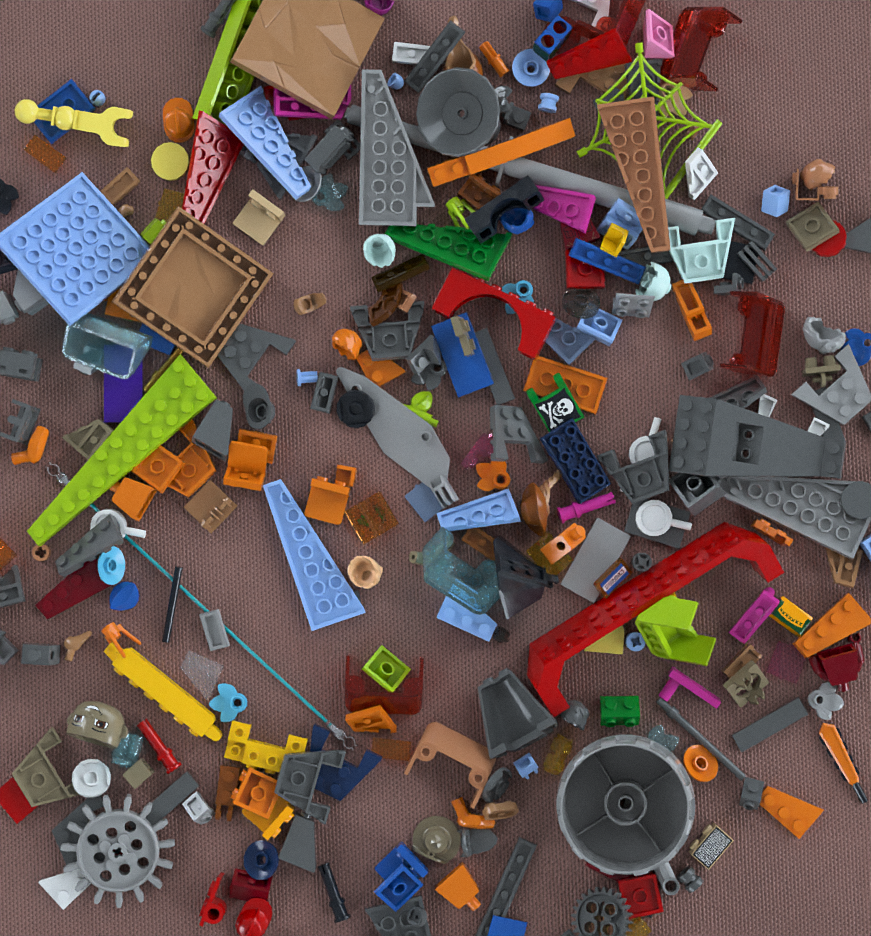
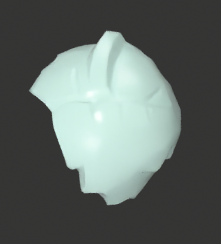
M374 234L364 242V256L372 266L383 268L385 265L389 266L394 261L395 244L388 235Z

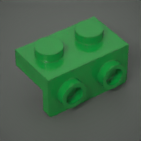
M600 696V725L606 727H615L616 725L633 727L639 725V696Z

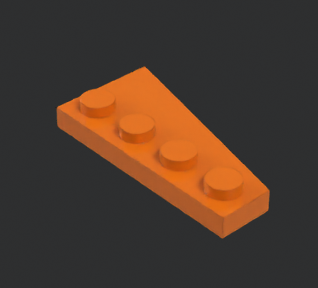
M846 593L792 644L804 658H808L870 625L871 618L849 593Z

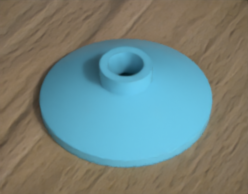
M112 546L111 551L107 553L102 552L98 559L99 576L108 585L117 584L125 572L123 553L119 548Z

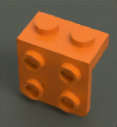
M231 441L229 444L228 467L223 478V484L261 491L266 476L267 447Z
M317 476V479L312 478L311 490L304 512L305 516L340 525L344 516L350 488L344 482L336 481L333 484L329 483L328 478Z

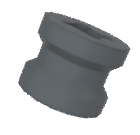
M637 553L633 556L631 564L636 571L645 572L650 569L652 559L646 553Z

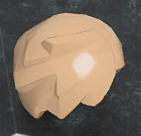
M356 556L350 561L348 566V575L351 582L365 589L374 587L380 581L383 567L367 556Z

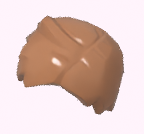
M815 159L808 163L800 172V178L803 180L806 188L812 191L815 187L828 182L832 174L835 173V166L823 162L821 159Z

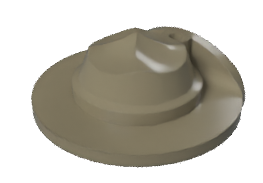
M443 816L425 818L414 830L412 839L413 850L433 861L442 864L448 863L454 858L460 848L461 838L460 833L457 832V826L450 819Z

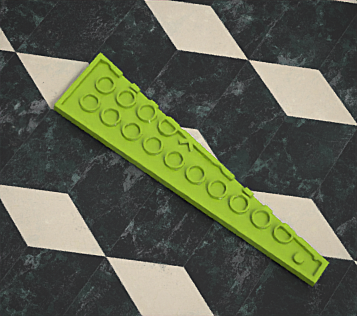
M181 354L27 530L38 546L41 547L217 398Z

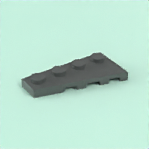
M758 375L710 398L719 399L745 409L764 395L767 390Z
M111 514L106 516L55 561L59 575L66 577L83 567L84 562H92L97 559L98 554L102 552L107 553L112 550L111 547L115 544L121 545L124 543L115 516Z

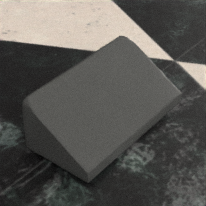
M319 372L310 409L330 414L339 380L338 376Z

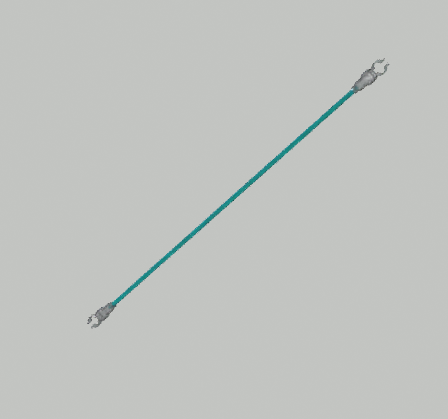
M61 472L58 476L52 475L56 476L57 481L65 486L71 481L64 472ZM93 503L89 505L96 512L101 511ZM127 534L125 535L124 538L128 542H130L167 578L173 581V577L165 569H163L153 558H151ZM180 584V590H182L204 612L209 611ZM224 625L225 631L325 722V725L334 734V737L340 741H344V737L354 740L353 737L346 736L345 730L338 727L334 722L327 720Z

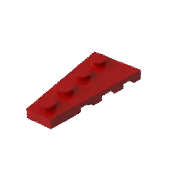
M614 28L546 62L553 77L559 79L630 63L632 58L617 29Z

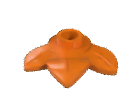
M491 461V464H476V471L482 478L478 482L477 487L483 491L507 488L510 484V476L506 472V462ZM499 476H502L504 478V482L502 484L497 482V478Z

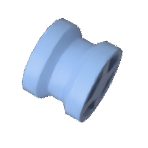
M541 93V103L538 105V110L546 113H556V103L559 100V96L551 93Z
M631 632L625 638L627 648L632 651L642 650L646 643L641 633Z

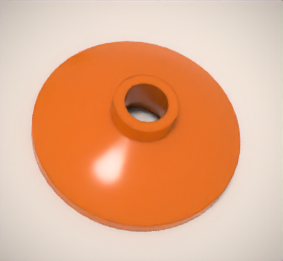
M692 745L685 751L683 757L684 766L693 779L700 782H708L715 778L718 772L717 759L703 745Z

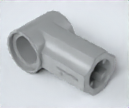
M669 862L655 868L654 872L662 890L668 895L678 893L680 885ZM672 880L675 882L674 889L666 890V882Z

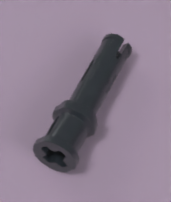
M327 862L319 865L318 868L330 900L328 905L332 908L335 916L334 922L338 923L350 918L351 915L348 914L344 904L345 898L341 897L330 863Z

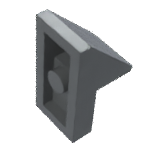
M430 335L406 358L414 374L418 375L430 363L441 365V351L433 335Z

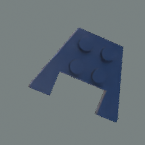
M314 724L310 752L325 751L322 748L330 730ZM367 749L359 766L346 760L343 761L342 768L321 764L315 789L341 801L381 761L383 756Z

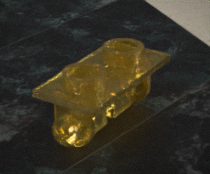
M560 734L554 737L550 750L556 753L555 755L548 753L543 764V770L551 772L552 775H559L563 771L566 755H569L572 750V739L565 738V736Z

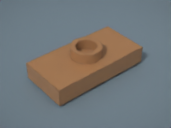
M126 167L100 192L115 206L141 182Z

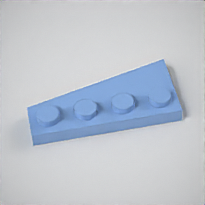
M509 488L436 513L442 532L521 522Z

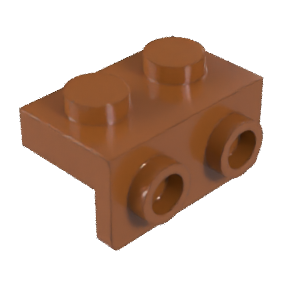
M472 174L459 190L457 196L478 210L487 202L500 195L501 191L496 186L487 184L481 175Z

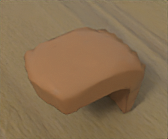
M312 293L294 300V309L299 315L309 313L325 305L326 297L323 293Z

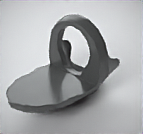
M488 829L457 830V832L462 834L461 847L464 853L461 857H470L472 854L489 851L496 845L498 837Z

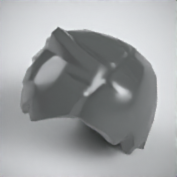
M567 700L566 702L570 708L560 713L559 716L564 721L566 720L568 723L573 724L575 728L584 730L587 718L589 717L588 709L580 701Z

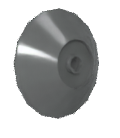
M455 67L445 70L427 82L419 96L416 112L419 131L428 145L443 155L462 157L473 154L489 143L496 131L500 106L497 92L486 77L473 69ZM462 110L465 112L463 117L460 116Z

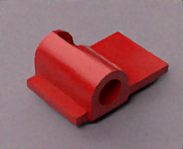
M223 872L219 874L216 881H212L207 895L210 898L206 897L199 916H202L199 923L202 927L205 922L210 924L219 923L227 911L226 902L216 897L225 874ZM212 909H217L219 913H214Z

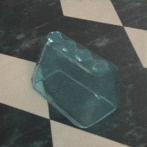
M87 313L73 325L69 326L66 324L62 353L67 359L120 379H128L135 373L149 351L153 336Z

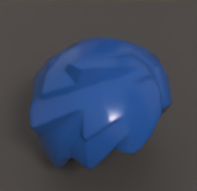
M523 208L511 209L499 219L503 227L509 233L515 235L527 231L535 223L532 210L528 211Z

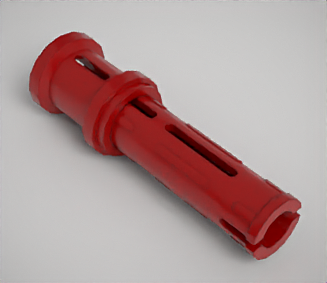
M148 719L137 725L158 755L157 760L161 761L167 769V774H170L182 765L173 756L172 749L167 748Z

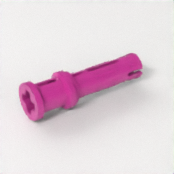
M612 492L584 501L581 504L572 502L569 506L557 507L559 520L563 524L566 520L575 517L577 519L580 518L584 513L615 504V499L613 500L614 495Z

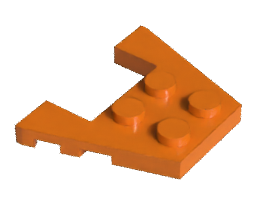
M193 419L179 430L190 441V444L177 456L185 464L168 486L187 497L195 493L216 472L209 453L192 443V436L197 430Z

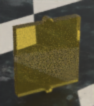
M164 188L161 201H158L159 207L155 218L163 219L167 222L177 206L182 208L184 194Z

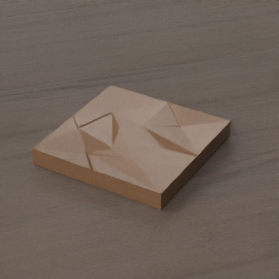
M263 0L230 63L332 120L385 18L354 0Z
M177 206L111 302L209 368L274 273Z

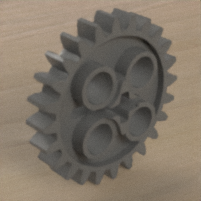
M595 887V893L592 889H588V895L581 894L583 900H576L579 906H573V909L577 912L576 914H571L572 917L576 918V921H573L571 925L577 926L573 933H580L578 936H599L600 933L602 936H627L625 932L632 931L628 924H633V921L629 920L633 913L627 911L631 908V905H624L627 899H620L622 893H615V889L610 888L608 891L607 887H602V890L600 887ZM595 903L597 909L592 913L591 906ZM614 905L615 913L610 915L609 909ZM591 923H594L595 929L591 933L589 931V925ZM610 925H612L613 927V933L611 935H609L607 932V929Z

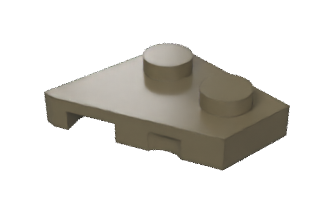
M97 419L87 426L80 427L76 431L64 435L62 438L89 460L114 430L101 419Z

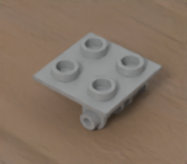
M616 293L612 302L611 314L621 317L636 316L637 318H649L655 296Z

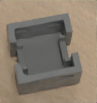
M3 347V350H0V375L39 382L43 359L37 358L38 354L31 351L22 350V353H19V351L13 348Z

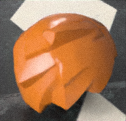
M339 329L332 336V345L334 349H338L341 356L346 355L348 360H355L362 346V340L353 330Z

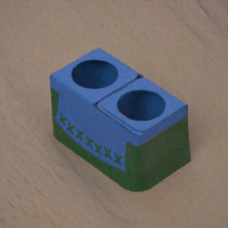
M557 15L535 40L533 51L545 61L548 60V57L551 59L569 39L573 27ZM554 23L560 24L566 31L562 34L556 33L553 29ZM544 35H551L554 38V45L552 47L546 48L542 45L541 38Z

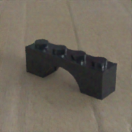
M527 175L496 198L487 202L483 207L471 213L470 216L465 218V221L482 244L497 234V223L504 213L515 208H523L530 211L543 202L544 198Z

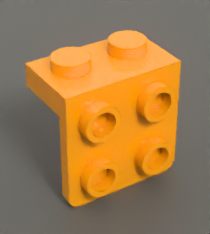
M279 796L268 820L245 809L242 810V814L263 831L262 836L269 840L271 836L275 838L282 829L279 827L283 822L287 824L294 816L292 812L295 807Z

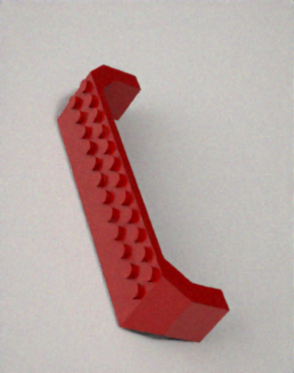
M723 522L529 644L527 677L551 715L555 717L570 708L557 687L564 662L730 557L749 560L753 569L769 583L785 573L770 545L755 532Z

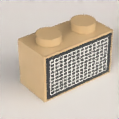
M714 822L712 825L708 824L703 829V835L699 840L695 839L690 844V850L688 851L708 870L734 841Z

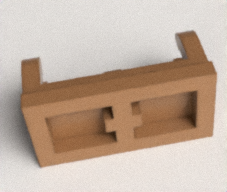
M747 643L720 671L730 679L750 660L756 663L762 655L755 651L751 644Z

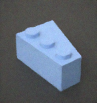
M453 582L451 583L436 618L489 642L497 623Z

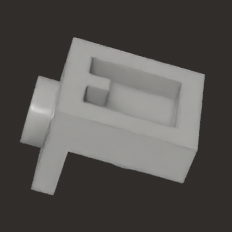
M197 791L182 803L193 821L200 825L209 822L216 813Z

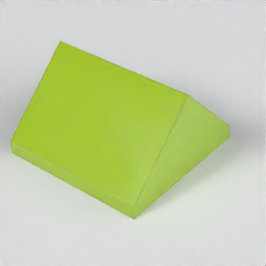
M383 645L378 648L362 668L364 672L391 694L411 670Z

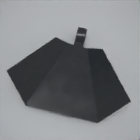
M501 535L493 540L498 591L506 619H509L540 600L544 588L551 589L553 583H559V578L557 575L546 573V568L538 566Z

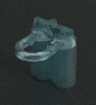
M128 732L127 737L121 739L118 748L112 750L111 763L120 765L122 768L133 766L138 761L144 736Z

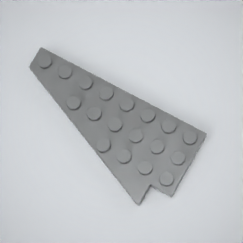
M362 69L359 225L417 226V207H435V203L382 70Z
M723 477L719 483L726 493L722 496L723 498L851 560L854 558L871 521V517L863 520L853 519L843 511L840 503L841 493L847 485L856 481L787 477Z

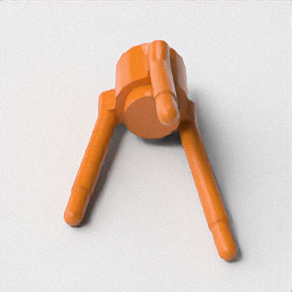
M112 622L101 631L109 644L113 642L123 658H126V655L117 642L122 636L120 632L138 645H141V642L125 630L121 624L116 625Z

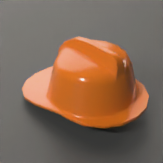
M183 98L170 99L163 108L165 133L170 140L178 143L188 141L194 133L193 110L191 104Z

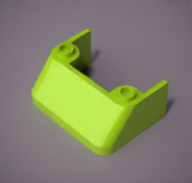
M669 595L637 616L635 624L653 655L696 665H708L716 638L698 635L693 626H691L698 602L679 599Z

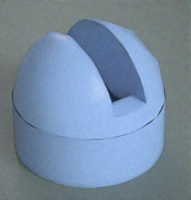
M393 73L388 80V86L395 90L402 88L404 85L403 78L397 73Z
M100 90L92 91L89 96L94 106H102L105 103V95ZM99 93L100 95L93 101L94 97Z

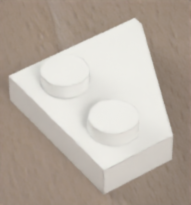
M80 869L68 873H60L56 876L41 879L38 882L63 910L91 884L89 882L79 892L75 890L77 883L84 878Z

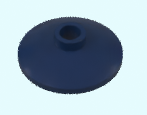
M264 840L255 841L247 848L244 855V867L252 878L265 880L276 872L279 863L276 848L270 842Z

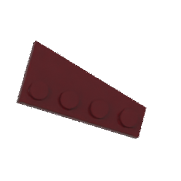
M98 558L92 562H84L83 567L65 577L35 605L47 619H51L111 586L104 583L99 576Z

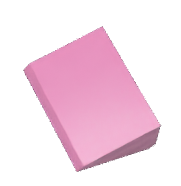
M650 9L646 10L643 24L645 58L672 59L675 57L673 26Z

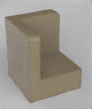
M142 757L123 774V777L136 789L155 771Z

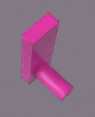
M771 587L765 588L729 630V633L743 644L748 641L778 606L780 601L774 597V589Z
M673 666L668 671L670 679L658 694L668 702L681 684L716 709L721 704L719 697Z

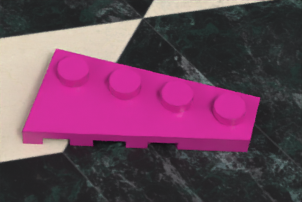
M535 185L543 196L544 201L534 207V210L586 234L596 200L595 195Z

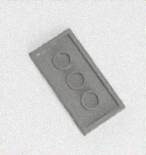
M597 517L560 585L594 603L602 590L600 584L610 575L631 536Z

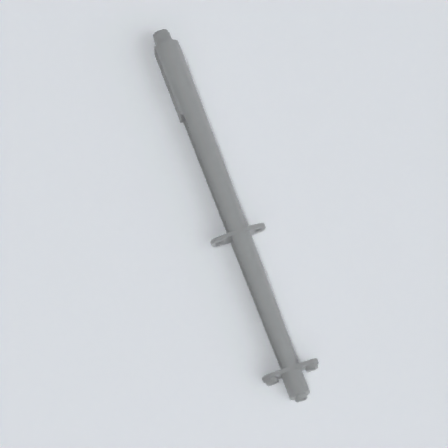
M352 105L351 108L347 107L345 113L347 123L361 127V107ZM402 122L411 144L438 152L428 145L419 131V126ZM522 157L489 168L498 172L495 182L497 188L499 187L502 174L518 179H523L528 175L536 185L595 195V204L611 208L618 198L634 207L627 189ZM665 199L668 227L679 226V231L694 236L697 231L712 235L716 224L715 220L704 216L703 210Z

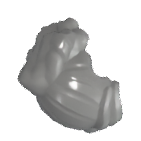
M807 317L802 328L807 343L812 348L817 349L820 354L824 355L829 352H835V350L840 349L845 344L846 334L841 332L840 329L833 330L832 328L824 327L821 318Z

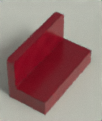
M235 868L229 897L243 901L258 897L268 901L273 876L265 880H257L252 878L247 871Z

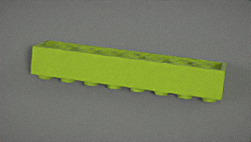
M235 0L192 119H198L200 110L226 125L218 117L220 112L249 94L255 76L230 62L263 0Z

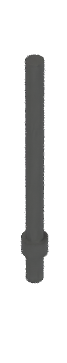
M661 697L657 699L656 703L666 711V715L670 719L678 722L739 780L742 781L746 777L735 764L682 717L677 708L670 706Z

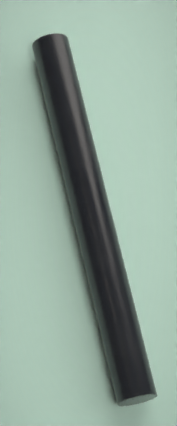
M175 566L162 638V642L169 643L183 569L180 566Z

